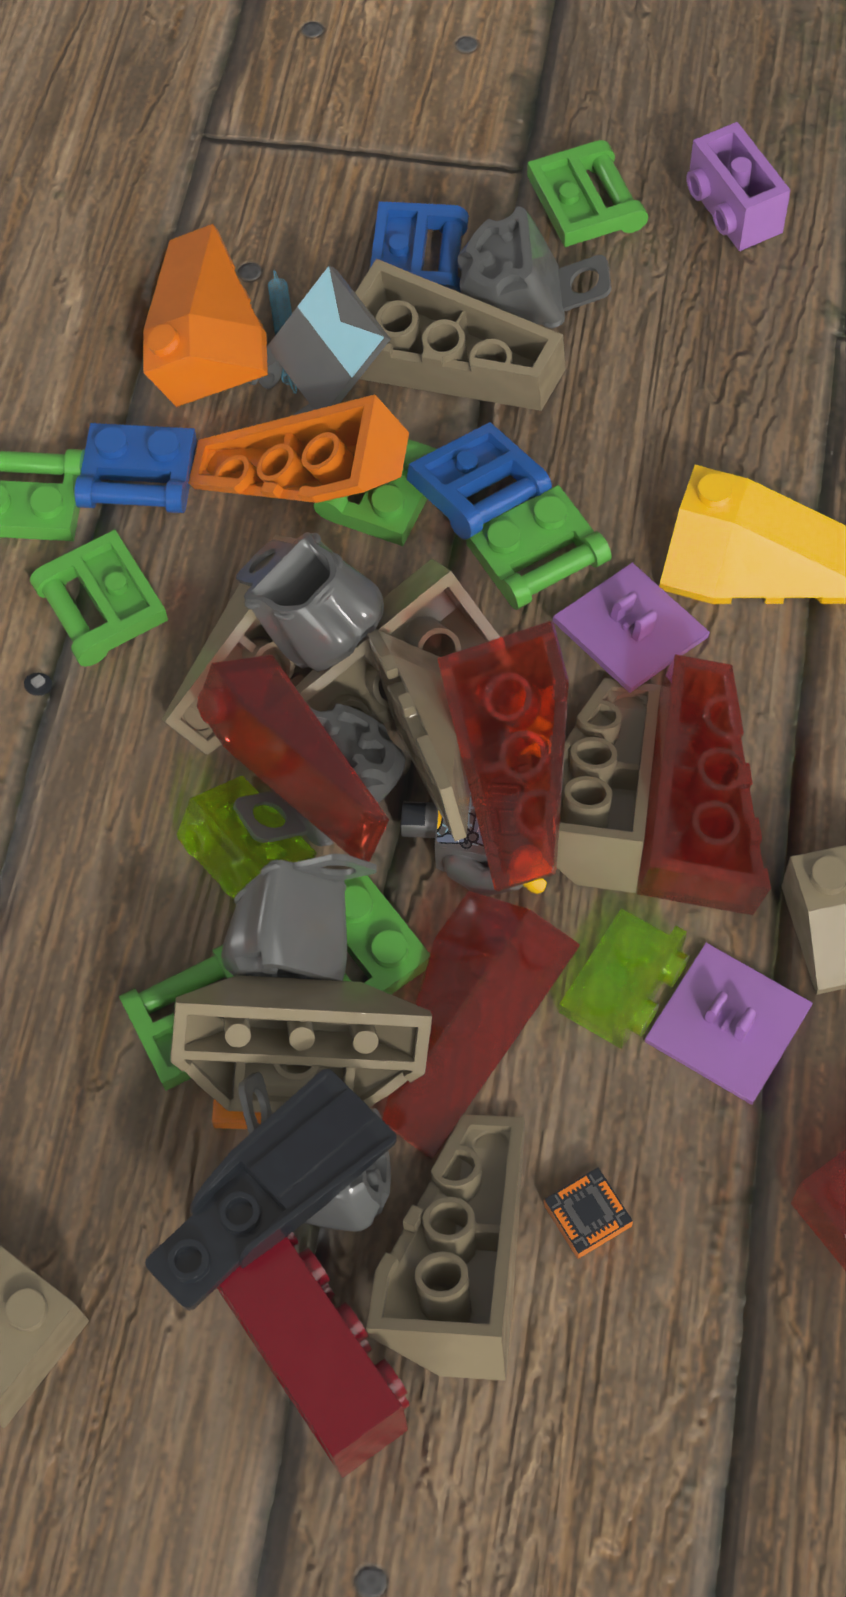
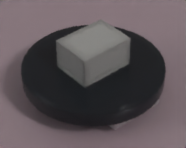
M33 673L25 678L24 688L32 695L44 696L51 691L52 680L46 674Z

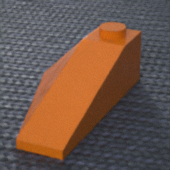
M214 224L169 240L143 330V373L176 407L268 375L266 331L254 313L250 304L251 299L239 281L235 272L236 267Z
M374 394L199 439L188 483L194 489L314 503L366 492L401 478L409 432Z

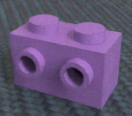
M735 122L694 139L690 171L686 176L688 189L693 198L697 201L701 200L711 213L717 230L722 235H727L738 251L783 233L791 190L740 124Z

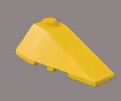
M695 465L679 508L659 587L666 592L710 604H731L732 598H764L765 604H783L784 598H816L821 604H846V525L748 478Z

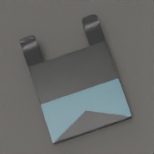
M328 266L268 344V375L248 383L255 385L259 381L262 387L271 389L280 380L282 370L284 369L309 402L308 405L293 415L339 404L391 338L337 269Z

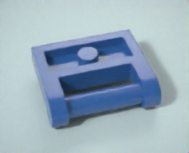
M379 201L370 268L374 261L379 259L461 293V279L458 277V255L461 249L462 235L468 229V212L456 205ZM428 229L439 230L442 233L438 272L423 271Z
M491 422L411 462L407 473V480L449 518L454 532L462 539H468L482 531L484 523L526 500H530L538 495L540 496L552 489L551 480L547 472ZM509 475L517 480V482L474 505L466 499Z
M90 423L81 474L77 477L75 483L76 506L79 508H95L97 503L166 507V511L170 513H185L190 488L188 482L197 445L195 429ZM101 480L167 483V485L163 486L145 484L101 482Z

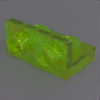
M243 776L191 797L177 832V838L185 850L196 858L220 884L223 891L234 900L238 892L261 873V869L269 862L285 860L294 863L315 858L317 852L300 835L269 843H260L252 838L233 807L238 797L259 793ZM259 805L253 809L255 819L264 826L277 828L285 824V819L272 806Z
M621 908L561 1000L559 1013L620 1049L624 1047L632 1032L641 1037L651 1024L659 1007V1004L652 1000L663 983L670 987L675 985L690 956L683 952L687 931L675 926L670 935Z

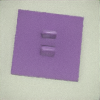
M634 563L629 564L558 612L552 619L565 634L629 693L704 641L710 634L702 624Z
M705 943L649 1031L644 1042L752 1105L813 1003L712 945Z

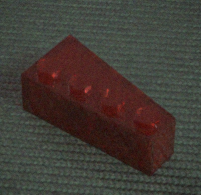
M675 654L660 689L645 836L636 894L754 915L770 891L771 886L768 869L763 868L760 851L762 834L759 817L755 818L750 792L753 782L750 764L745 762L741 740L744 730L733 666L731 664Z

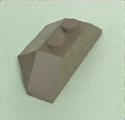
M236 975L175 998L170 1059L171 1063L182 1072L185 1071L204 1091L228 1111L243 1112L238 1087L239 1083L252 1073L260 1072L262 1074L272 1113H274L323 1069L332 1070L370 1107L389 1096L405 1082L409 1081L411 1083L425 1074L432 1014L427 1009L362 982ZM253 1092L254 1112H261L259 1100L255 1092Z

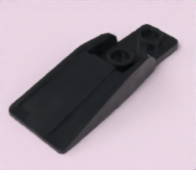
M321 1070L225 1157L196 1193L190 1205L192 1216L147 1257L145 1261L147 1269L185 1310L195 1309L239 1266L243 1269L333 1200L397 1142L396 1133L332 1070Z

